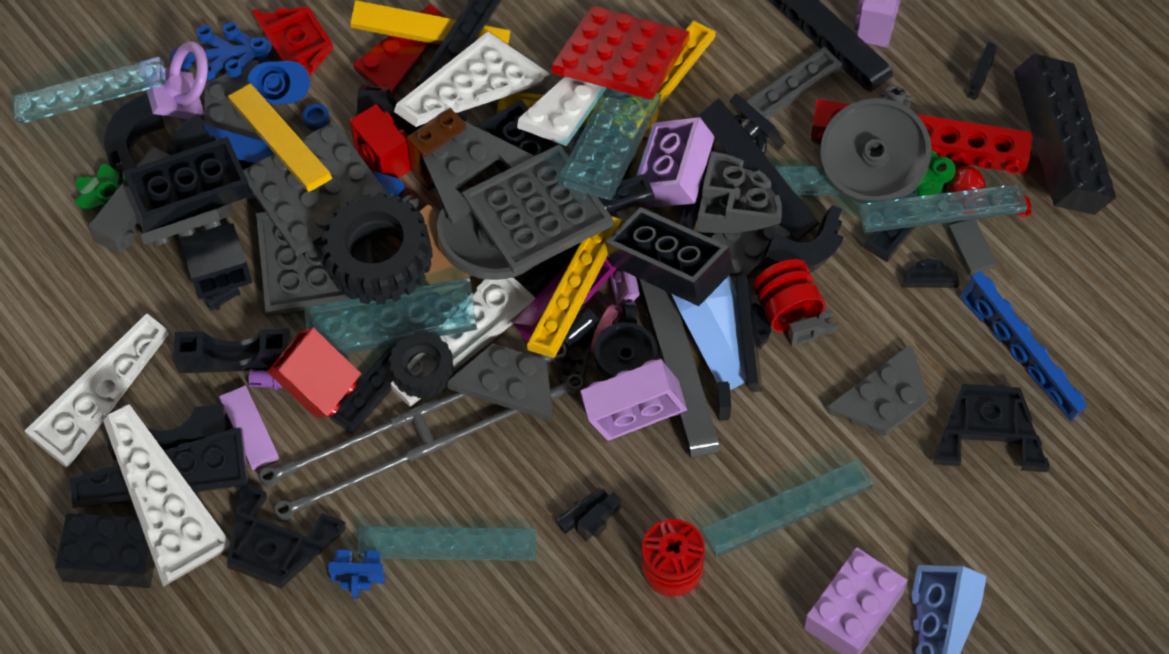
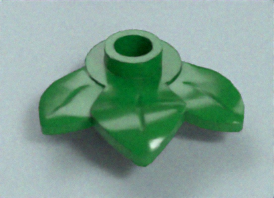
M931 150L928 172L918 186V199H929L942 191L943 184L949 182L955 175L956 170L952 160L947 157H939ZM944 166L946 167V170L943 172L937 171V168Z
M102 164L97 177L76 178L77 189L81 196L74 203L84 210L104 207L111 199V197L107 196L114 195L120 187L118 185L120 177L117 171L109 165Z

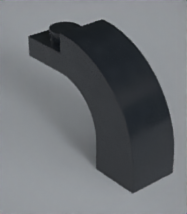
M147 94L139 96L123 105L111 118L104 136L105 151L110 166L112 168L117 167L121 178L123 177V171L135 168L131 152L138 139L150 132L165 128L162 115L153 114Z
M832 205L825 212L815 239L812 241L795 242L775 233L767 242L758 267L765 270L785 260L799 259L807 264L810 273L820 268L835 253L843 241L844 237L837 234L842 224V221L839 220L842 209Z

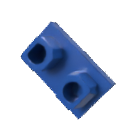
M336 550L334 561L329 562L328 572L331 575V582H341V590H351L352 599L359 598L360 590H371V583L385 584V572L379 551L367 550L364 552L363 563H353L352 551Z

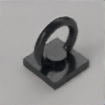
M736 93L729 100L738 114L734 115L752 139L756 141V144L764 154H766L767 142L779 151L785 144V141L776 127ZM714 136V141H713V144H712V147H711V151H712V152H714V144H715V141H716V137H715V136ZM710 151V154H709V157H708V161H707L708 164H709V159H710L711 151Z

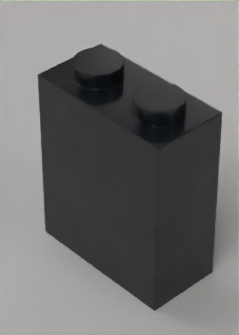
M233 223L180 238L198 300L253 283Z

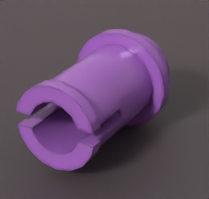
M250 370V388L266 387L274 388L275 391L283 388L267 373L268 370Z

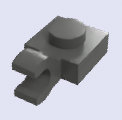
M823 311L818 319L816 316L812 318L803 317L790 323L788 340L791 347L817 340L821 334L835 333L838 330V323L828 324L825 322L833 318V311Z

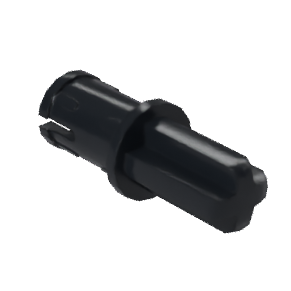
M703 182L700 184L695 203L682 205L683 211L679 224L693 231L702 201Z
M598 488L582 501L576 500L574 506L555 518L559 529L564 534H567L577 526L581 518L598 503L601 505L609 496L606 490Z

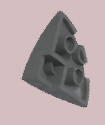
M711 151L698 213L697 232L737 233L779 224L782 218L780 196L775 195L771 188V181L760 170L753 172L742 167L743 160Z

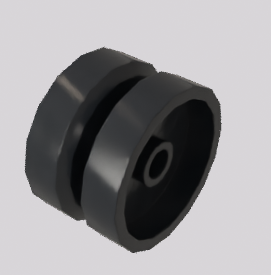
M618 323L609 326L600 334L595 343V374L598 381H606L622 371H631L642 367L647 361L657 360V344L654 336L646 328L635 323Z

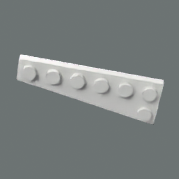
M564 77L518 119L517 128L567 146L607 88Z
M514 277L501 280L485 279L477 287L476 293L459 307L458 313L451 320L448 319L442 326V330L437 336L441 337V340L448 344L449 350L451 349L454 365L453 372L510 327L535 299ZM419 353L411 360L407 367L412 375L426 377L434 371L436 362L429 354ZM392 381L391 389L409 407L421 399L415 396H407Z
M148 314L142 317L25 430L26 435L64 467L68 468L169 335L167 329Z

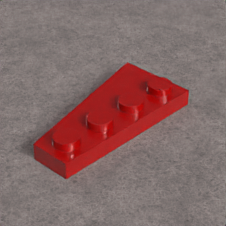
M429 4L419 12L448 18L432 4ZM389 35L353 63L354 70L372 86L390 88L393 96L398 85L404 83L408 78L409 71L414 65L419 64L423 58L422 55L428 48L433 46V43Z

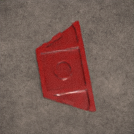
M309 6L296 7L294 9L276 8V12L261 13L260 9L252 10L255 22L272 44V49L279 60L298 62L308 71L309 77L333 51V43Z

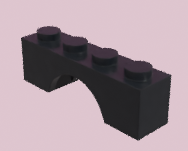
M363 85L358 89L356 116L377 104L383 112L387 111L391 115L398 130L414 127L417 131L425 125L415 127L394 112L397 102L394 100L390 88ZM467 110L456 113L463 121L467 122Z
M289 328L260 329L257 335L242 341L219 340L207 335L204 331L175 332L173 358L179 373L250 371L251 369L269 370L292 342Z
M224 404L194 407L188 420L175 429L158 431L149 427L147 429L163 451L188 442H195L205 439V437L228 431V417ZM108 435V449L113 460H117Z

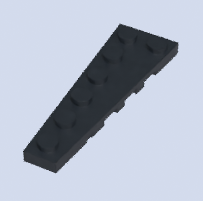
M241 427L164 451L194 493L249 486L243 428ZM119 464L70 479L72 508L74 509L132 501Z

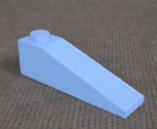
M730 276L700 306L672 294L717 383L728 382L730 383V390L747 382L737 290Z
M917 566L912 592L913 604L917 605V619L914 620V630L918 631L919 645L916 648V654H960L981 607L987 576L964 566Z

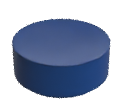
M311 104L303 111V122L309 130L317 131L330 122L329 111L322 104Z

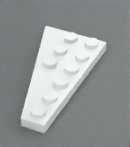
M487 32L399 101L394 112L417 127L430 122L449 108L458 113L547 83L551 74Z
M130 404L108 414L103 422L164 587L228 550L230 541Z

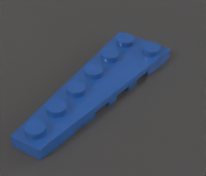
M982 271L973 275L959 298L980 322L986 320L993 327L992 335L998 342L1003 340L1010 346V355L1017 362L1025 363L1028 366L1029 376L1043 389L1044 393L1070 421L1078 417L1087 407L1083 395L1067 381L1065 372L1049 358L1047 349L1042 344H1038L1034 339L1029 326L1025 322L1020 321L1016 316L1010 302L1003 299L997 292L994 282L989 277H986Z

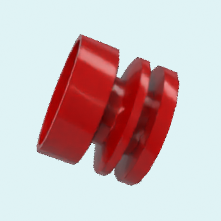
M791 259L776 263L765 269L753 282V290L758 296V301L765 307L764 313L771 328L776 332H788L789 324L803 317L812 318L816 316L818 318L825 310L826 303L819 288L814 284V278L810 274L807 264L803 260Z
M666 519L656 523L647 531L642 542V575L646 584L655 592L665 596H681L691 592L699 584L703 575L705 542L700 531L691 523L681 519Z

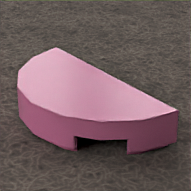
M614 304L607 308L595 331L590 352L595 353V343L600 334L609 326L619 323L624 314L623 308Z

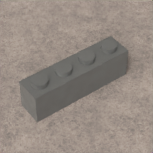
M152 147L136 167L170 155ZM124 183L88 226L93 241L121 255L125 248L132 245L136 234L141 229L125 191Z

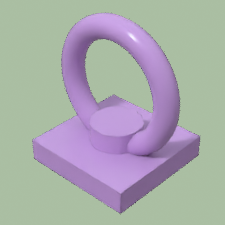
M189 41L178 48L172 59L170 69L146 65L141 71L153 114L182 119H191L197 114L201 118L204 116L200 95L207 80V57L200 44ZM190 52L195 55L197 62L195 80L193 73L180 71L183 60Z

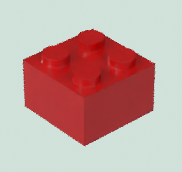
M376 104L349 120L354 148L371 171L397 179L411 171L408 136L402 129L398 130L395 127L393 118L387 111L383 112Z

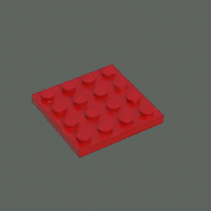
M591 6L553 62L552 73L653 100L688 43L690 32L677 27L658 24L651 20H643L628 14H620L601 7Z

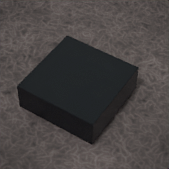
M718 382L717 403L719 421L729 420L731 416L730 383Z

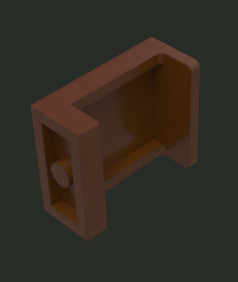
M451 108L407 137L412 174L428 190H431L435 185L430 178L421 155L423 157L428 156L467 128L466 123Z

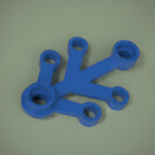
M234 22L224 24L222 28L224 37L228 40L234 39L242 45L234 46L215 36L212 28L207 25L200 26L196 31L199 42L215 47L214 49L204 50L207 60L215 59L212 63H208L209 72L207 73L206 81L214 79L216 73L224 66L228 76L238 77L242 74V70L253 60H258V62L264 61L270 57L272 52V44L267 38H251L240 32L238 25ZM178 48L172 50L169 57L170 63L172 62L174 54L176 53ZM192 52L183 60L180 71L188 70L192 66V62L196 61L195 55ZM243 55L239 60L233 59L235 56Z

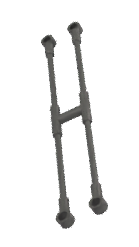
M562 343L559 350L563 351V353L556 354L555 358L542 354L535 357L544 359L547 363L551 361L561 362V358L566 355L567 349ZM571 374L567 378V382L551 388V400L568 393L579 394L580 390L584 389L582 376ZM573 378H578L581 383L578 386H572L570 381H573ZM456 392L440 400H432L393 417L385 424L297 462L292 461L275 469L271 467L261 470L259 477L264 487H274L279 479L297 472L301 467L391 428L396 429L410 422L414 423L424 444L406 451L405 455L311 496L307 494L291 502H278L275 506L277 518L280 521H288L295 512L313 505V502L404 462H412L457 442L459 438L517 414L520 411L508 409L455 433L452 431L434 439L423 417L440 410L444 405L467 396L466 394ZM267 475H273L271 480L264 479ZM283 508L289 509L286 514L279 513Z

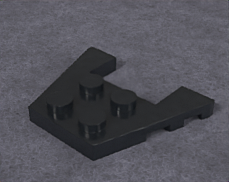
M963 384L936 451L933 465L960 466L961 439L1020 443L1021 471L1048 472L1049 461L1044 456L1040 437L1036 435L1032 424L1033 419L1021 388Z
M241 486L239 503L236 508V520L228 552L227 567L282 589L345 531L346 522L321 513L310 535L306 537L256 518L267 499L266 492L251 486Z

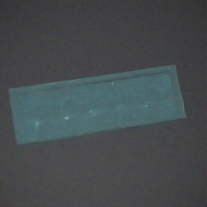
M606 88L559 175L558 185L611 201L660 104L661 94L656 93L653 100Z
M470 278L416 287L415 291L410 295L404 293L401 295V300L393 302V299L385 300L386 304L377 305L376 301H371L370 304L360 303V299L357 298L356 300H346L304 308L306 329L315 328L340 354L396 345L400 339H404L409 334H416V332H428L440 337L477 330Z

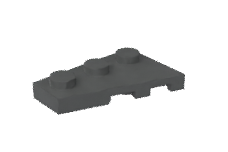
M230 203L215 210L207 211L140 235L144 245L153 242L154 247L170 242L169 236L178 234L179 238L195 234L194 228L203 225L205 230L221 225L220 220L234 214V210Z

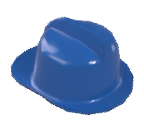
M265 62L258 64L251 70L248 75L247 85L252 84L270 105L291 104L305 97L310 87V77L305 67L298 62Z

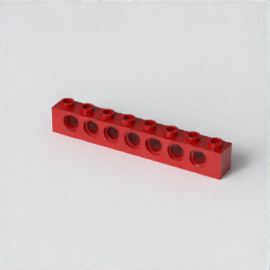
M817 99L811 140L821 143L826 127L833 117L851 104ZM918 115L929 133L931 150L939 157H947L956 165L996 169L1012 174L1026 173L1030 159L1032 132Z

